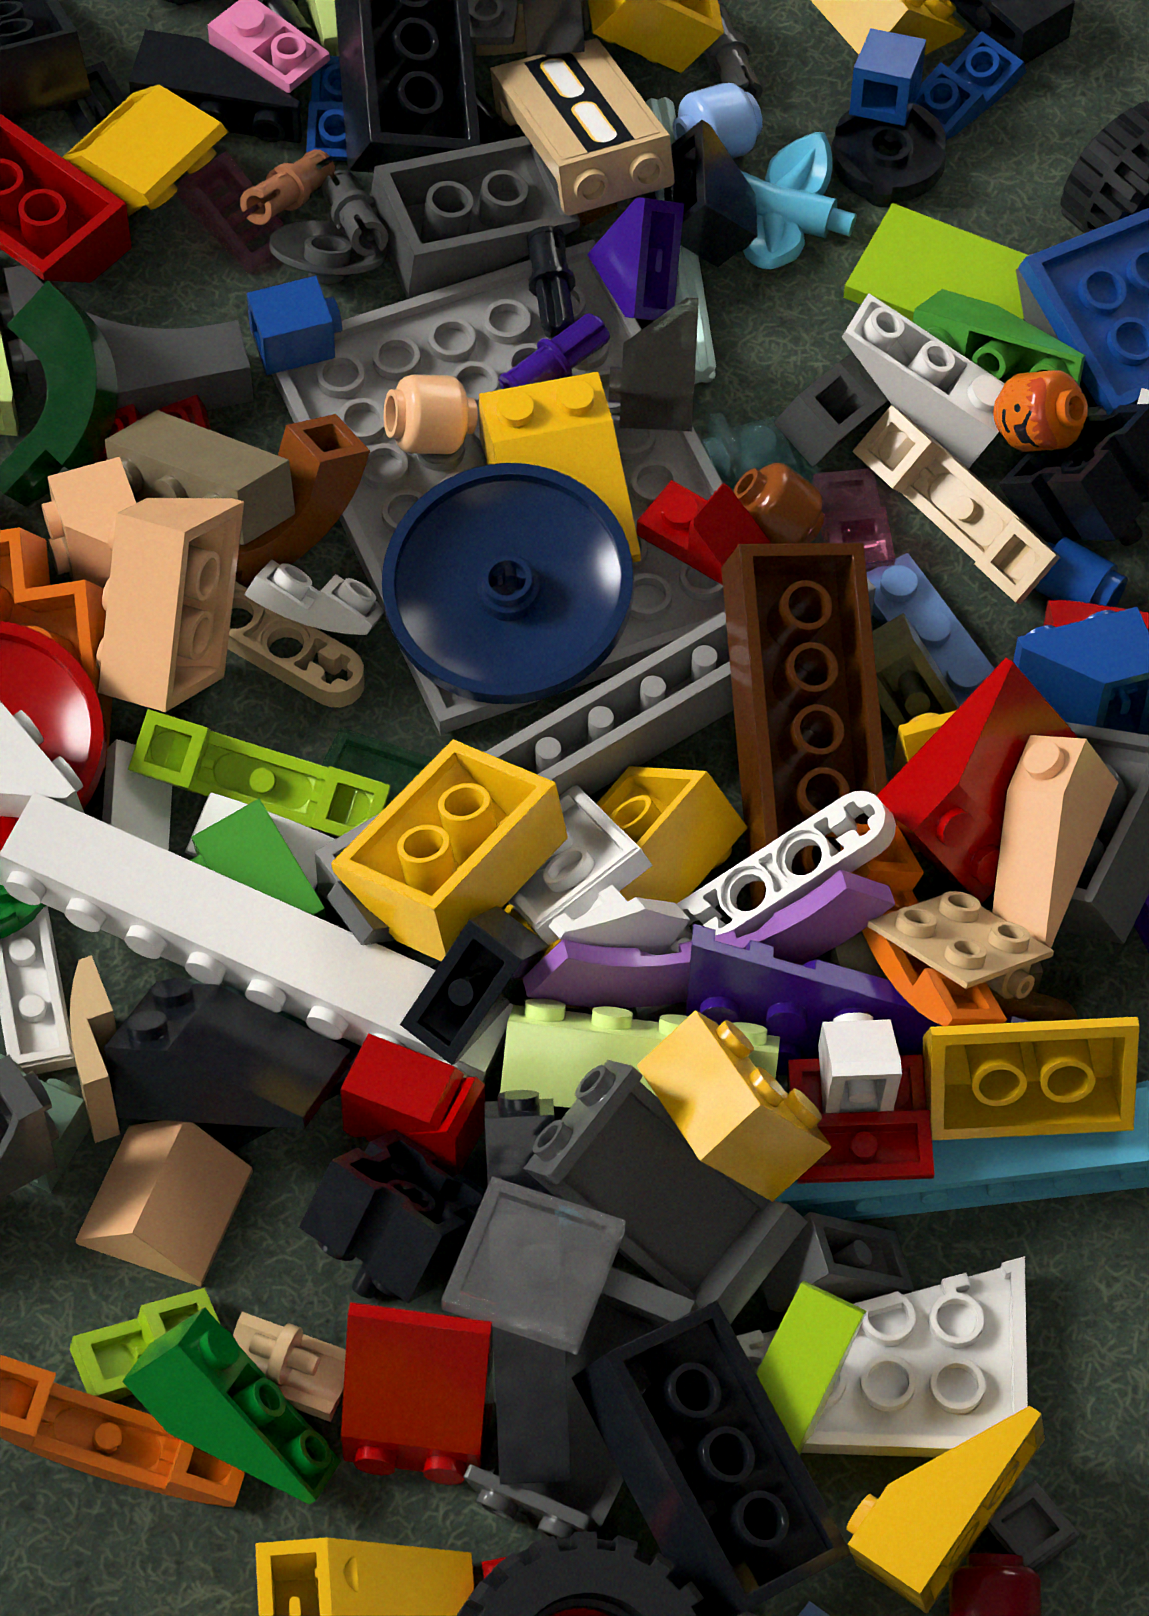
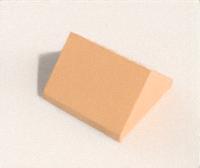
M162 1120L129 1125L79 1231L76 1244L202 1287L253 1173V1168L193 1122Z

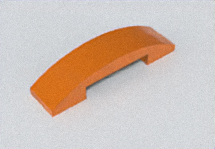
M857 824L855 831L862 836L870 830L868 824ZM896 825L895 836L891 844L881 854L851 872L890 887L895 905L883 915L919 903L912 890L924 874L906 839ZM869 927L862 930L875 959L895 989L911 1006L931 1021L941 1026L999 1024L1006 1022L1007 1018L986 982L965 989Z
M0 1355L1 1439L51 1461L115 1483L199 1503L234 1507L245 1475L244 1471L169 1434L151 1414L54 1383L55 1372Z

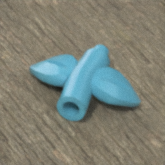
M814 132L801 137L778 151L770 160L765 181L741 171L756 194L758 237L743 250L745 257L753 265L771 270L796 260L805 245L804 233L826 238L829 231L846 236L852 234L857 215L838 209L837 199L823 195L830 183L833 169L831 147L825 132Z

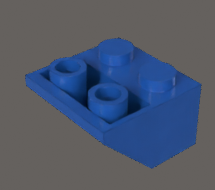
M1138 607L1118 612L1103 610L1092 614L1083 621L1059 627L1045 625L1033 629L1024 636L1018 637L1013 659L1014 664L1065 722L1144 735L1149 733V632Z

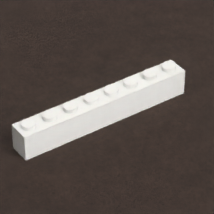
M35 791L0 851V885L4 886L11 896L29 905L42 903L63 912L71 923L81 929L90 932H98L101 929L125 940L130 949L144 957L158 959L161 956L185 967L186 971L196 980L204 984H224L244 993L248 1000L274 1013H278L281 1010L306 1021L311 1030L328 1039L338 1040L344 1038L362 1046L369 1033L449 1064L400 1026V1023L436 971L433 968L377 943L361 945L350 931ZM510 1003L461 1059L452 1065L464 1074L463 1078L477 1077L485 1083L506 1039L507 1021L514 1004Z

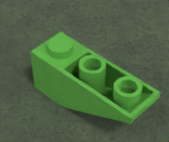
M941 289L914 310L913 323L1003 383H1006L1007 380L1019 373L1061 370L1071 375L1080 386L1086 355L998 305Z

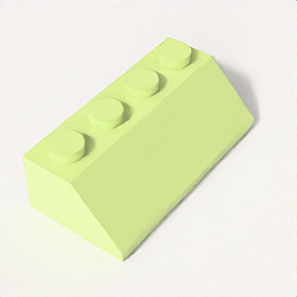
M534 998L526 1000L525 1006L513 1005L507 1021L500 1093L512 1090H532L539 1093V1099H553L554 1106L571 1108L578 1099L575 1096V1092L579 1083L592 1069L599 1065H604L607 1060L632 1065L640 1072L637 1065L689 1016L667 1014L660 1016L659 1022L632 1019L633 1013L629 1010L609 1006L595 1007L592 1009V1014L565 1011L566 1005L564 1003L551 999ZM733 1023L753 1045L754 1051L748 1057L755 1067H762L776 1079L780 1037L767 1035V1028L757 1024ZM642 1075L640 1082L656 1096Z

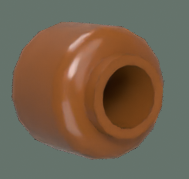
M772 463L764 466L759 471L756 468L750 469L739 479L733 490L772 544L811 543L823 526L825 515L822 511L823 499L820 491L788 465Z

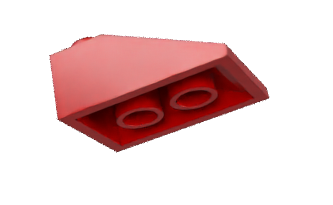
M1005 658L877 794V798L893 814L900 831L938 872L965 893L977 898L981 904L995 890L1007 789L1030 735L1078 738L1014 662L1008 658Z
M350 1302L347 1318L341 1428L344 1461L354 1462V1466L357 1469L373 1475H390L398 1468L423 1472L425 1478L439 1484L458 1485L463 1483L465 1480L463 1476L469 1464L481 1468L485 1459L494 1404L492 1322Z

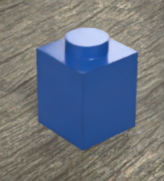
M870 28L853 70L849 114L905 126L921 87L926 39Z
M317 276L247 293L250 331L266 375L336 358L334 333L342 332L343 330L341 316L335 298L333 296L324 298Z

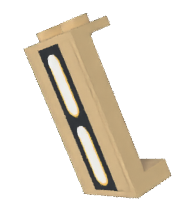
M598 38L585 41V52H573L562 57H549L544 54L534 55L490 68L496 112L509 126L517 124L520 126L557 181L560 206L566 215H574L664 189L674 184L670 134Z

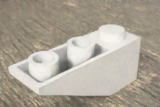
M868 293L842 338L892 406L905 414L969 469L999 432L994 421L993 409L995 400L1005 383Z

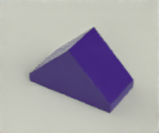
M636 197L587 254L625 317L673 322L684 203Z

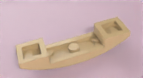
M891 405L852 451L892 489L902 493L976 561L974 564L1016 603L1021 604L1060 559V556L1005 501L896 407Z

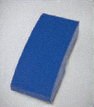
M981 31L949 67L941 62L921 83L914 104L925 108L936 117L945 131L946 140H948L1002 98L1027 72L1024 61Z
M330 56V61L312 74L306 153L316 149L329 155L325 160L347 161L339 56Z

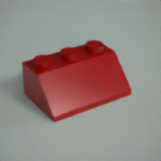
M0 114V249L44 281L91 283L132 248L126 202Z

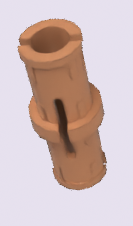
M314 149L307 152L293 164L282 163L267 174L265 181L245 190L241 195L240 206L242 212L256 204L260 207V209L246 218L254 224L262 225L269 222L283 210L293 211L309 200L310 193L322 187L328 175L332 180L335 177L333 161L321 169H318L316 166L327 159L329 155L321 150Z

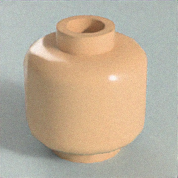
M405 376L400 380L396 389L389 390L384 403L385 431L389 438H395L397 445L405 453H456L462 446L466 434H473L475 432L478 419L476 401L473 397H467L463 384L454 376Z

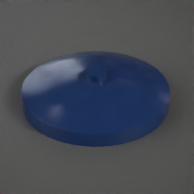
M524 463L490 464L466 470L442 481L419 498L407 511L395 529L385 554L382 570V595L387 619L400 649L414 667L430 681L446 691L477 702L490 704L528 703L557 695L575 686L593 673L616 647L626 628L633 604L634 575L632 557L624 531L615 515L593 491L579 481L556 470Z

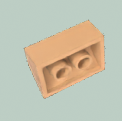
M146 498L116 513V518L112 522L108 535V545L112 551L110 578L104 587L102 595V605L104 610H106L104 637L99 644L96 654V664L100 669L98 693L167 712L224 678L244 501L234 498Z

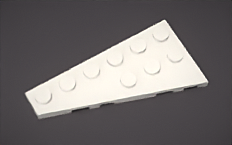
M1025 1256L1002 1262L1001 1268L968 1277L967 1273H962L944 1278L940 1285L903 1295L897 1291L854 1303V1305L866 1310V1315L815 1431L806 1441L801 1453L936 1458L1028 1407ZM756 1330L736 1336L755 1373L777 1330L763 1334L761 1330Z

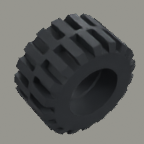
M1148 101L1129 108L1107 124L1082 152L1067 178L1060 206L1063 207L1061 212L1067 220L1083 233L1149 208Z

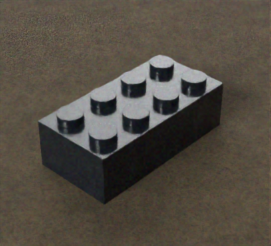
M335 0L348 171L374 173L375 166L480 145L468 0Z

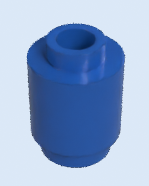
M1067 537L1062 538L1056 545L1048 542L1060 556V559L1035 587L1037 592L1052 600L1078 601L1110 607L1117 606L1128 582V577L1117 572V564Z

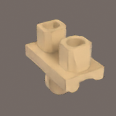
M242 1312L233 1334L238 1345L266 1375V1378L273 1381L280 1388L284 1397L296 1410L331 1422L343 1396L346 1349L303 1334V1329L296 1325L288 1323L283 1327Z

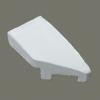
M611 885L598 893V899L587 913L577 919L569 918L566 913H563L554 918L549 927L561 940L566 939L582 944L603 947L639 948V950L650 954L664 955L689 923L690 919L676 903L638 897L627 901Z

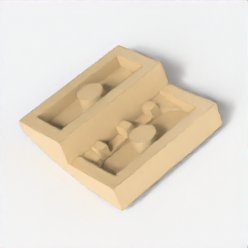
M91 955L78 961L70 999V1028L89 1125L94 1141L97 1143L120 1135L104 1046L116 1033L117 1029L112 1006Z

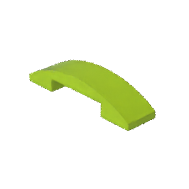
M147 709L128 770L207 798L210 793H214L246 804H250L260 798L268 812L337 838L381 813L385 808L392 787L389 784L329 766L328 768L211 731L207 727Z

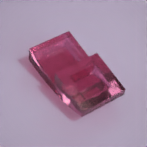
M871 468L813 474L812 484L820 491L823 499L822 511L825 516L821 532L824 543H864L866 568L895 565L896 558L886 507H881L874 471Z

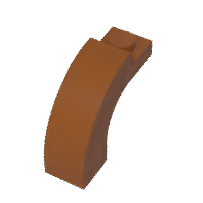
M337 414L286 425L278 456L289 460L295 515L246 545L239 544L235 581L244 587L250 586L255 576L271 560L280 565L282 563L291 565L302 557L327 534L353 498L364 473L370 450Z

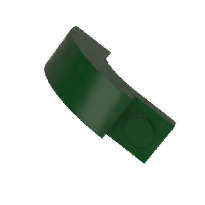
M48 280L7 324L36 354L44 369L47 382L46 402L39 421L26 438L0 465V491L23 506H27L33 500L42 498L50 491L47 476L58 474L63 467L73 470L96 463L105 447V439L110 436L117 409L118 387L116 369L110 348L102 332L76 302Z

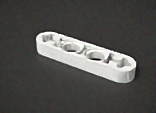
M854 791L842 796L678 902L676 905L686 914L690 921L670 948L675 953H679V944L691 941L689 938L692 932L689 926L697 920L704 924L703 926L715 929V935L734 930L737 938L757 931L773 917L775 912L803 898L822 885L837 871L844 870L851 873L881 854L891 844L895 836L896 822L893 814L876 795L867 791ZM865 813L869 817L867 821L870 830L860 836L855 831L857 824L854 819ZM830 832H833L838 837L836 840L844 848L839 853L825 837ZM813 845L821 848V861L813 872L807 875L793 874L791 868L792 860L800 849ZM750 882H764L766 896L763 902L757 908L750 911L738 910L736 901L740 890ZM719 904L727 915L732 918V921L727 925L720 920L723 916L715 909Z

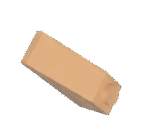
M1030 735L1007 789L992 913L1007 922L1023 926L1030 932L1031 937L1049 948L1053 945L1118 785V781L1087 739Z

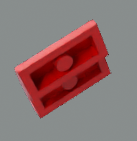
M900 1055L902 1076L893 1111L823 1114L819 1059L788 1060V1093L796 1088L816 1106L822 1115V1120L816 1125L832 1146L830 1150L797 1179V1184L934 1179L930 1110H927L922 1055Z

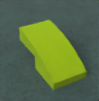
M201 1288L143 1304L136 1319L73 1336L70 1352L87 1394L112 1402L133 1394L122 1381L150 1343L204 1307L219 1322L206 1289Z

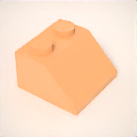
M120 457L47 476L52 501L41 505L51 539H48L49 549L57 574L69 572L72 582L87 580L104 588L110 578L112 551L108 545L110 527L116 518V513L136 504Z

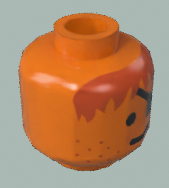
M1064 371L1019 373L1006 381L996 398L993 409L994 421L997 429L1009 445L1019 451L1065 449L1078 439L1087 418L1088 405L1080 386L1071 375Z

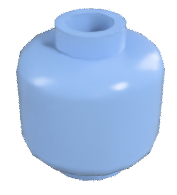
M721 83L690 92L681 100L678 117L673 121V134L676 141L698 122L704 120L712 126L733 159L746 155L754 147L757 136L761 133L763 127L762 114L758 102L752 94L744 92L743 89L734 83Z

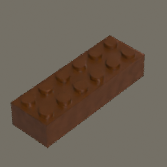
M864 543L739 544L721 567L744 823L748 827L745 830L747 858L842 796L854 791H867L877 796L887 785ZM863 813L854 820L856 824H868L867 820L869 817ZM830 832L825 837L839 853L841 849L840 843L836 840L838 837L833 832ZM813 845L800 849L792 860L791 868L793 874L807 875L813 872L821 861V848ZM762 881L749 883L752 910L757 908L766 896V886Z

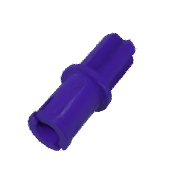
M589 313L585 314L553 339L542 338L538 341L537 350L508 372H504L499 376L500 379L498 381L501 389L571 377L572 369L608 343L610 333L605 327V323L599 316Z

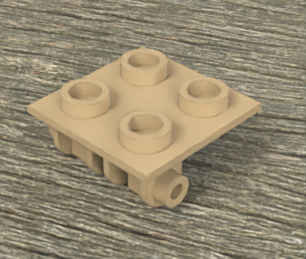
M956 890L869 920L867 927L965 989L986 982L991 989L1006 999L1013 998L1014 996L1018 999L1025 998L1034 986V977L1029 974L1031 964L1053 957L1054 950L1031 937L1030 932L1023 926L1003 920L982 907L980 901L974 896Z

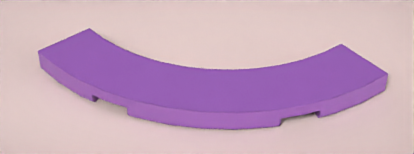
M839 870L803 898L775 912L773 917L757 931L737 938L735 931L732 930L715 935V941L746 949L749 941L753 940L773 946L774 958L803 965L839 946L865 929L869 920L882 916L895 905V901L888 885ZM562 939L522 978L527 997L535 999H551L562 1002L565 1005L593 1008L601 1006L618 1008L652 1007L687 1002L692 941L680 943L679 953L654 955L641 951L639 948L603 947Z

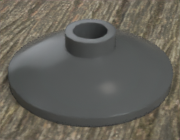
M309 220L294 222L279 227L270 236V251L277 259L294 268L308 272L309 277L317 276L320 283H338L343 280L344 276L373 270L382 265L387 257V245L380 251L375 240L370 241V245L376 255L363 256L358 254L353 249L348 235L341 233L333 221Z

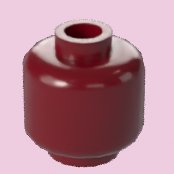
M969 1554L967 1555V1566H961L953 1570L949 1577V1616H1041L1040 1576L1031 1568L1024 1567V1557L1021 1555Z

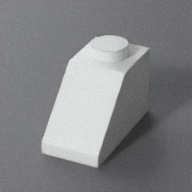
M847 1013L835 1017L833 1022H822L818 1050L823 1114L893 1111L902 1076V1067L891 1020H873V1017L866 1013Z

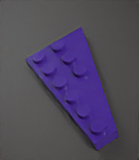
M693 923L686 1016H690L696 1010L719 1025L725 1020H729L732 1023H752L767 1028V1035L780 1037L776 1075H787L788 1060L819 1059L818 1044L822 1022H833L835 1017L842 1014L866 1013L871 1015L873 1020L890 1019L899 1055H922L923 1057V1036L930 1027L941 1026L911 1006L895 989L890 980L818 959L806 962L802 966L773 957V946L750 940L746 949L718 942L715 941V929ZM1014 1016L1006 1017L1007 1020L1005 1023H1019L1032 1021H1028Z

